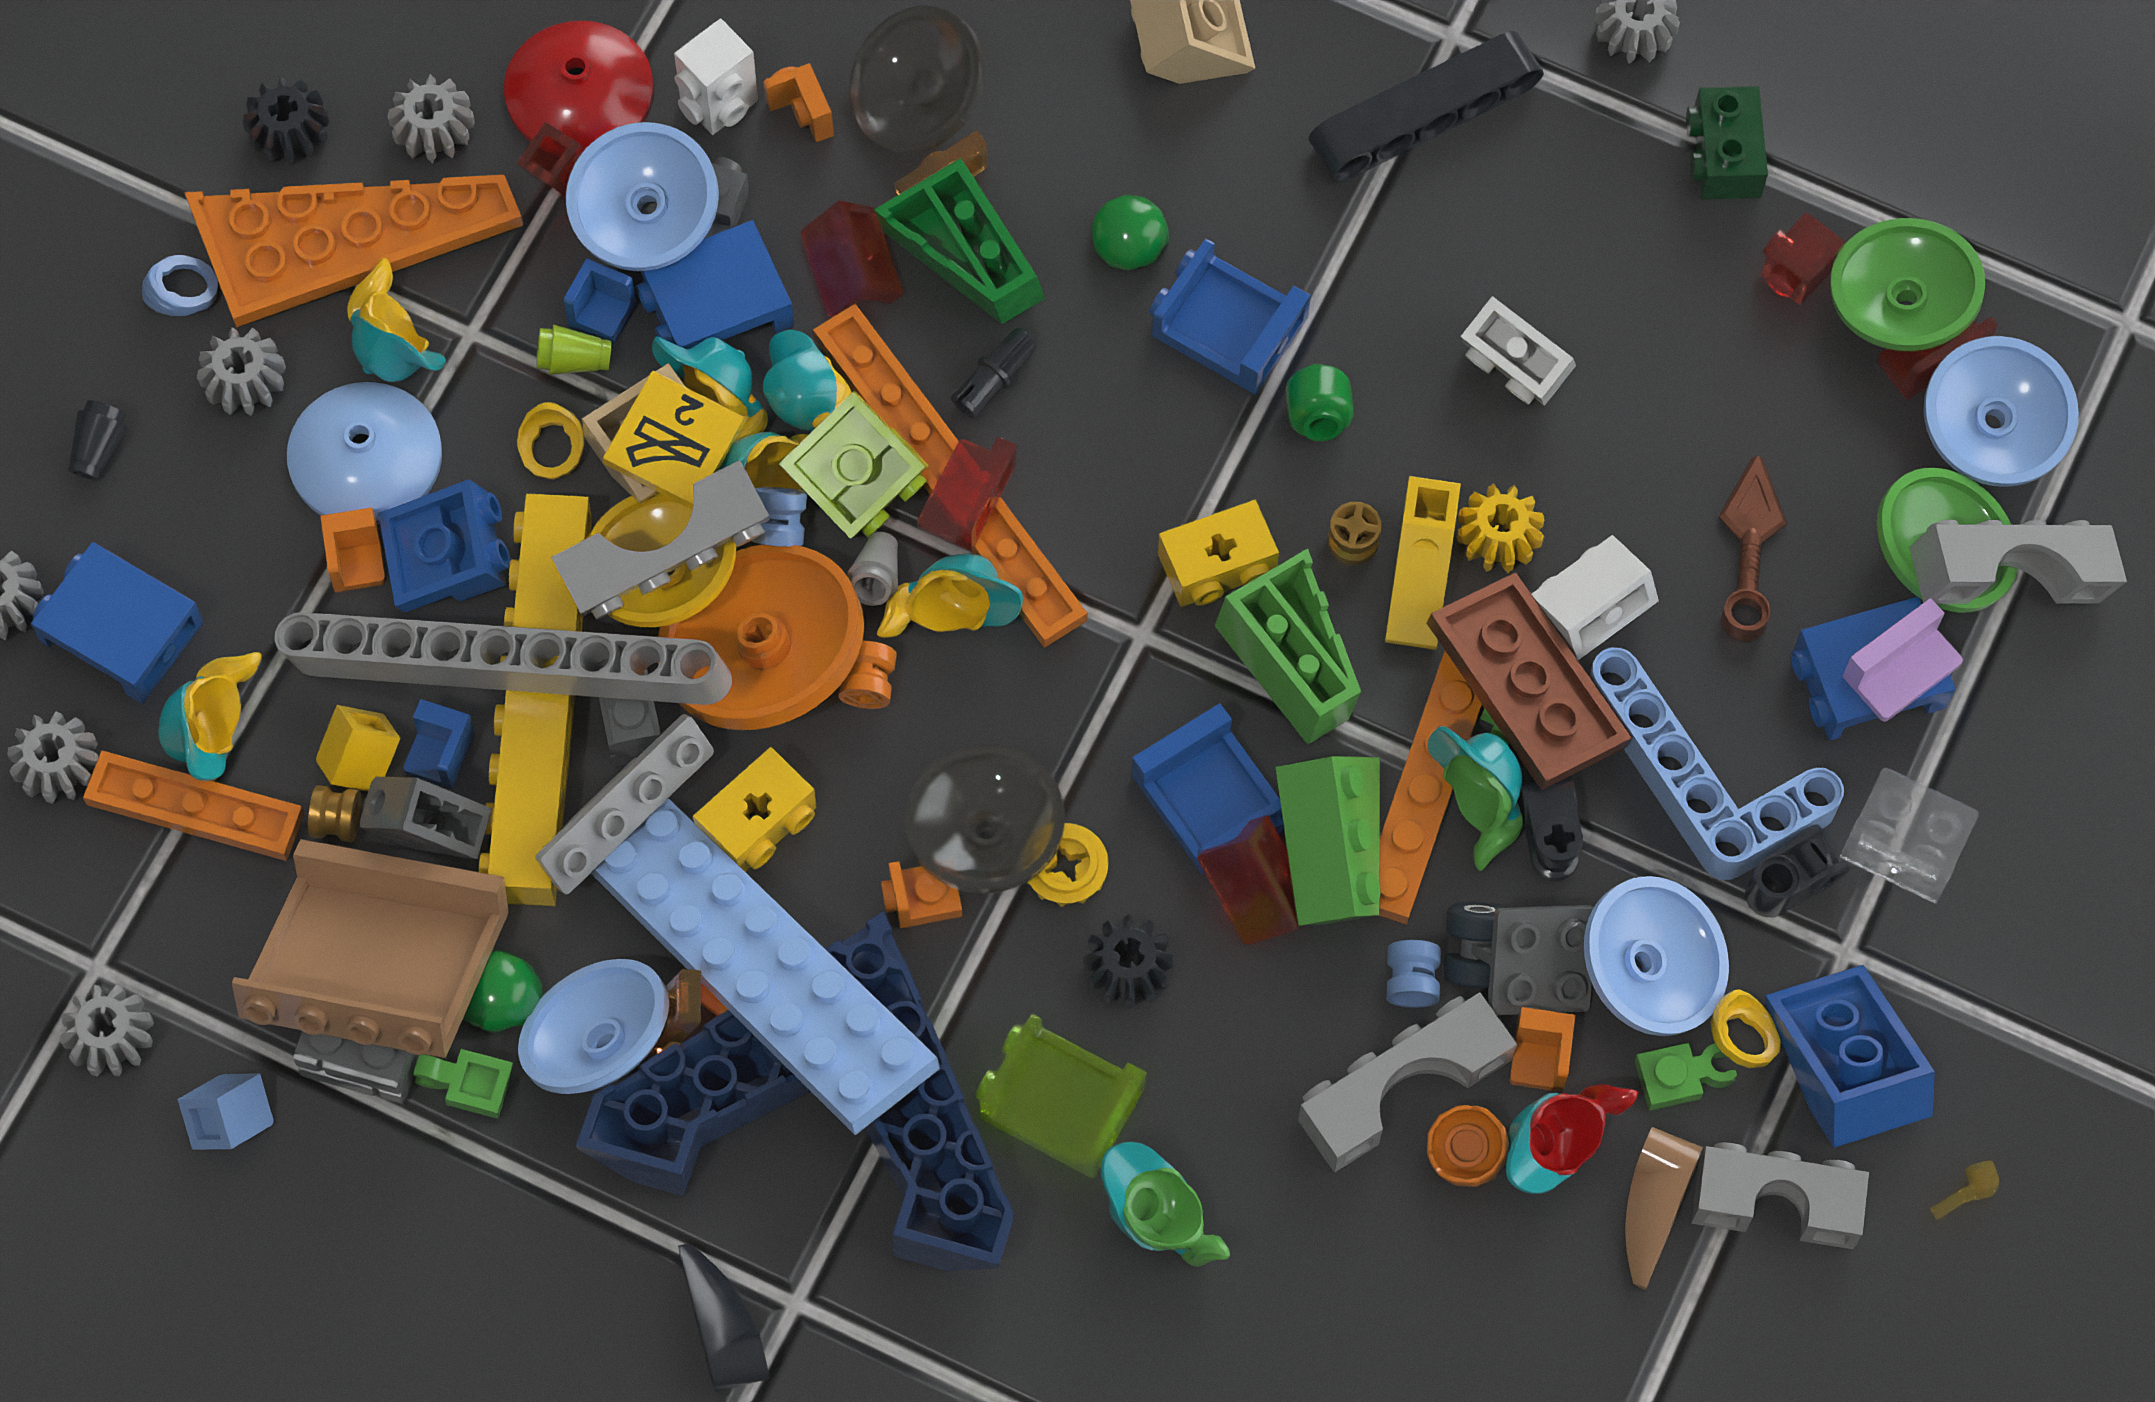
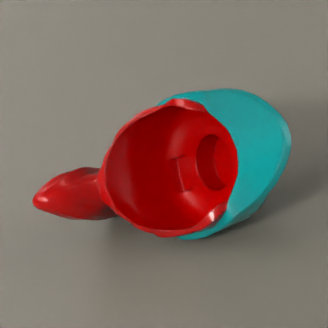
M1597 1084L1587 1087L1579 1095L1548 1093L1528 1105L1515 1117L1508 1130L1509 1153L1506 1162V1175L1511 1185L1526 1193L1541 1194L1552 1190L1576 1173L1578 1168L1590 1159L1599 1148L1605 1128L1606 1115L1609 1113L1619 1115L1630 1108L1636 1101L1638 1092L1634 1089Z

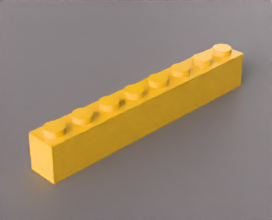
M526 494L524 512H516L514 519V542L521 543L519 560L511 559L509 568L510 591H516L515 608L506 607L504 626L582 632L583 616L561 577L552 556L588 538L592 528V513L588 497ZM559 655L550 658L545 663L544 668L553 665ZM501 656L500 662L504 661L507 656ZM506 690L505 705L497 704L495 708L494 734L495 736H501L500 754L492 753L490 757L489 783L490 785H496L495 803H486L487 807L492 808L485 830V835H491L490 853H481L479 873L504 877L508 904L556 906L557 888L537 862L536 854L563 827L576 695Z

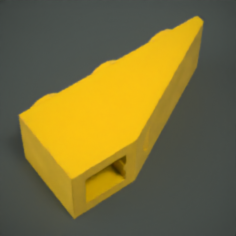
M1409 476L1385 637L1386 643L1437 649L1438 640L1426 623L1431 613L1443 608L1461 483Z

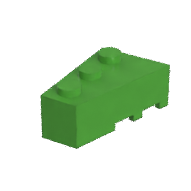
M1332 756L1275 767L1298 926L1324 925L1379 915L1381 893L1379 884L1380 757Z

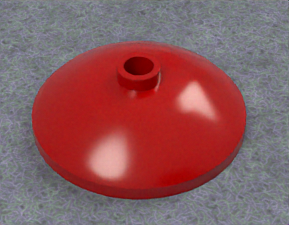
M593 21L562 22L537 32L516 51L508 65L504 80L506 107L518 131L527 140L543 150L572 157H580L592 142L608 131L627 124L644 122L651 109L654 94L651 67L644 52L637 43L622 31ZM574 68L584 69L579 75L568 73L569 70Z

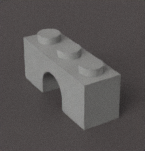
M1724 1142L1717 1143L1714 1147L1706 1146L1698 1164L1691 1224L1746 1232L1753 1219L1755 1201L1766 1195H1779L1789 1199L1800 1213V1241L1854 1249L1863 1235L1869 1172L1855 1170V1165L1842 1160H1826L1822 1164L1803 1162L1799 1155L1785 1151H1773L1768 1156L1747 1153V1149L1744 1146L1735 1143Z

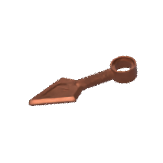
M1760 456L1751 458L1718 516L1741 542L1737 591L1733 592L1726 599L1721 623L1726 634L1742 642L1753 641L1759 638L1766 630L1771 609L1766 597L1758 592L1761 544L1787 525L1764 460ZM1739 605L1752 606L1759 613L1760 620L1751 626L1741 625L1732 616L1733 608Z

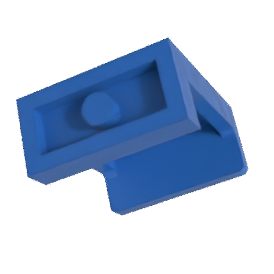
M753 220L703 239L692 252L673 264L659 269L641 271L643 283L636 285L637 293L645 312L648 314L655 311L661 324L655 327L657 337L685 349H691L706 338L716 337L724 340L767 322L771 323L775 333L794 326L792 302Z
M1205 238L1196 252L1192 249L1186 252L1179 263L1176 271L1178 278L1171 289L1168 290L1164 287L1155 297L1149 310V314L1153 316L1152 337L1256 395L1308 319L1311 295L1293 285L1287 296L1216 257L1214 254L1215 243Z
M92 542L84 554H77L70 561L64 573V580L53 595L48 594L39 602L34 611L31 625L41 643L48 647L55 643L120 682L126 695L144 704L204 622L196 602Z
M1919 597L1910 598L1800 631L1794 650L1790 653L1792 668L1799 681H1806L1811 694L1809 709L1812 719L1817 727H1824L1829 741L1840 738L1843 730L1849 726L1878 718L1843 678V674L1851 656L1922 605ZM1948 675L1901 711L1924 705L1927 714L1946 709L1956 690L1951 675Z
M1220 703L1132 757V778L1202 875L1214 867L1219 871L1230 867L1243 856V849L1259 839L1262 843H1267L1284 831L1280 798L1232 734V719Z

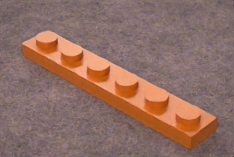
M1444 651L1380 836L1379 884L1381 893L1379 916L1406 925L1453 791L1452 786L1443 779L1444 768L1429 753L1427 747L1428 739L1440 726L1448 727L1465 741L1471 738L1482 703L1446 651Z

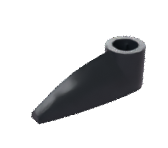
M689 1244L678 1245L715 1393L769 1379L767 1361L759 1332L756 1330L752 1318L734 1286L718 1267L694 1246Z

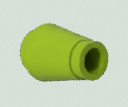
M553 324L552 329L540 328L536 369L548 370V375L598 370L608 371L611 340H603L599 337Z

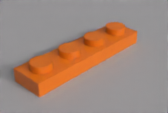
M103 750L100 753L83 797L86 805L284 861L288 860L305 814L300 805L214 781H200L189 774Z

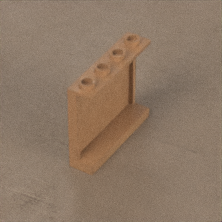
M300 839L293 854L297 873L296 881L248 980L234 977L232 981L239 1018L250 1020L260 1025L272 1024L298 1029L311 1035L323 1034L349 1039L363 1045L375 1044L401 1049L414 1055L426 1054L446 1058L509 913L504 877Z

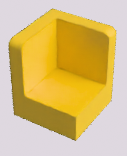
M336 705L317 753L316 762L330 784L369 791L371 781L375 777L386 776L400 737L384 714Z

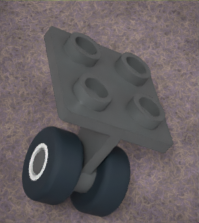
M1480 902L1454 904L1447 910L1446 930L1450 935L1461 939L1460 953H1447L1444 956L1445 979L1449 983L1462 987L1489 988L1488 1004L1496 1015L1520 1014L1522 1007L1560 1013L1586 1012L1590 1008L1592 982L1584 957V935L1593 907L1590 905L1504 908Z

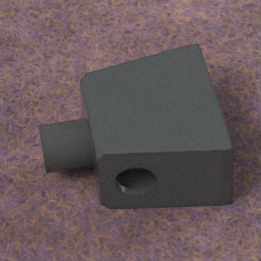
M375 777L371 781L367 798L361 805V819L359 823L361 829L408 848L477 859L492 808L419 778ZM442 814L446 821L444 830L436 829L437 825L429 824L430 820L434 816Z

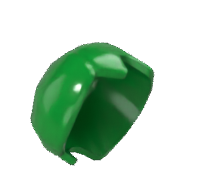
M1125 194L1107 201L1096 214L1091 226V236L1096 254L1110 267L1130 271L1150 266L1156 262L1165 245L1169 244L1168 225L1161 209L1145 197Z
M493 951L464 1014V1019L474 1027L491 1033H500L511 1027L523 1026L527 1017L532 1014L543 997L542 981L533 967L523 959L504 951Z

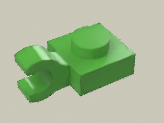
M461 1049L456 1064L430 1055H419L413 1076H416L415 1084L438 1090L448 1089L445 1098L446 1105L499 1119L514 1071L513 1062Z

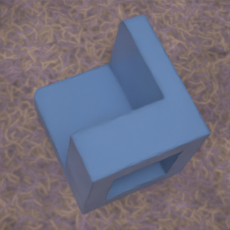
M260 1073L222 1074L178 1099L192 1150L233 1149L273 1124V1116Z

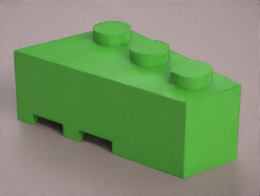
M1308 548L1227 595L1215 623V627L1307 745L1348 721L1361 693L1340 634L1336 635L1327 612L1329 604L1324 591L1320 592L1311 569L1313 561Z

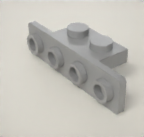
M685 714L681 715L637 758L635 757L607 783L536 854L537 862L559 891L569 894L713 755V747L692 717Z

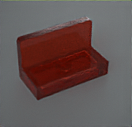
M838 200L801 230V238L828 316H836L861 299L890 304L903 294L874 207Z
M1992 317L1979 324L1974 320L1959 336L1942 345L1917 351L1885 349L1879 354L1877 363L1908 400L1927 388L1934 371L1947 355L1972 340L1994 336L1998 324Z
M997 437L991 450H988L965 439L959 440L917 519L918 527L972 551L1016 468L1017 444Z
M1268 814L1250 820L1235 840L1205 849L1200 853L1198 861L1244 944L1250 945L1296 931L1300 927L1298 926L1288 851Z

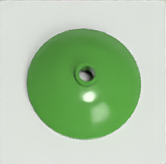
M1891 219L1863 229L1842 247L1834 261L1831 272V297L1841 320L1862 339L1874 345L1892 350H1925L1951 341L1971 325L1978 315L1984 300V268L1974 248L1966 239L1952 229L1924 219ZM1902 301H1910V302H1912L1913 304H1912V305H1902V304H1899V303L1902 302Z
M1922 468L1902 476L1886 491L1877 513V533L1884 557L1897 578L1920 599H1922L1909 547L1927 532V528L1931 524L1942 520H1956L1958 525H1976L1988 520H1999L2002 522V525H2011L1999 503L1983 487L1960 473L1942 468ZM1998 566L1995 582L1968 604L1937 605L1940 609L1960 613L1985 609L1994 604L2009 590L2017 574V568Z

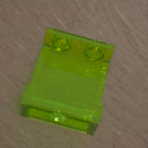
M1032 1013L1024 1027L1017 1023L1012 1028L1002 1048V1052L1007 1054L1001 1067L998 1072L989 1069L978 1087L975 1097L981 1100L980 1119L1094 1179L1101 1167L1103 1155L1113 1146L1145 1090L1147 1072L1128 1062L1123 1070L1045 1029L1042 1027V1018Z

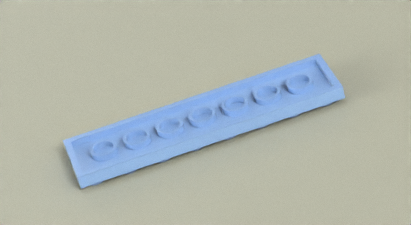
M669 798L591 872L854 1135L940 1069L937 1057Z

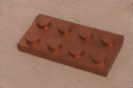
M1516 572L1430 614L1426 624L1541 790L1626 748L1632 737Z

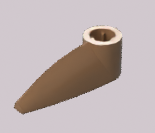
M1654 1127L1651 1128L1635 1167L1628 1197L1625 1223L1626 1249L1632 1281L1634 1285L1645 1291L1703 1150L1701 1146Z

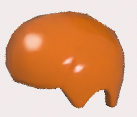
M1476 1105L1455 1106L1440 1114L1428 1131L1427 1156L1440 1177L1455 1186L1478 1187L1495 1179L1507 1162L1509 1140L1506 1129L1486 1108Z

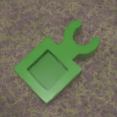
M1689 1043L1637 1054L1634 1060L1649 1111L1700 1100L1703 1095L1702 1083L1715 1088L1727 1087L1735 1081L1737 1077L1736 1070L1719 1072L1713 1068L1711 1064L1713 1059L1726 1056L1720 1051L1716 1043L1709 1045L1701 1056L1693 1057Z

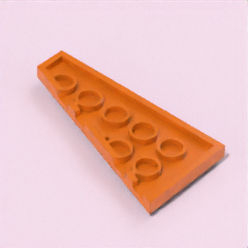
M505 175L443 178L440 183L411 185L409 180L390 181V186L364 187L363 182L283 187L280 192L250 193V189L230 190V195L204 196L202 191L184 192L236 328L355 286L372 272L382 258L388 259L392 272L523 226L522 216Z

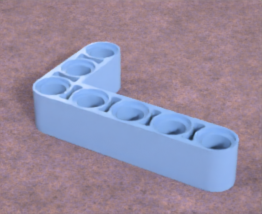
M1614 647L1605 649L1596 656L1589 677L1632 737L1627 747L1624 748L1625 752L1703 868L1712 877L1719 880L1737 878L1755 868L1764 857L1785 846L1795 836L1809 827L1818 824L1823 829L1832 822L1844 796V786L1841 779L1833 771L1826 768L1807 770L1738 809L1638 660L1629 651ZM1607 672L1616 673L1624 679L1625 683L1618 686L1606 683L1601 675ZM1635 714L1647 716L1653 722V726L1648 728L1638 727L1629 717ZM1664 756L1675 758L1681 763L1682 769L1676 771L1668 770L1659 763L1658 759ZM1817 792L1826 798L1828 805L1815 806L1806 799L1804 794ZM1691 799L1705 801L1710 806L1711 812L1697 813L1688 806L1687 801ZM1774 817L1783 824L1784 830L1771 831L1766 829L1762 825L1760 818ZM1722 841L1730 842L1739 849L1740 855L1734 857L1726 856L1717 849L1716 843Z

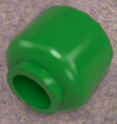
M1313 364L1297 371L1288 380L1285 388L1287 413L1291 427L1298 434L1313 441H1328L1337 437L1351 424L1354 417L1351 385L1349 378L1340 369L1330 365Z

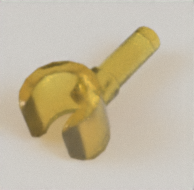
M1991 1160L1974 1164L1965 1169L1970 1186L1961 1188L1956 1193L1932 1206L1930 1211L1936 1220L1965 1202L1968 1203L1973 1199L1982 1200L1990 1198L1997 1192L1999 1176Z

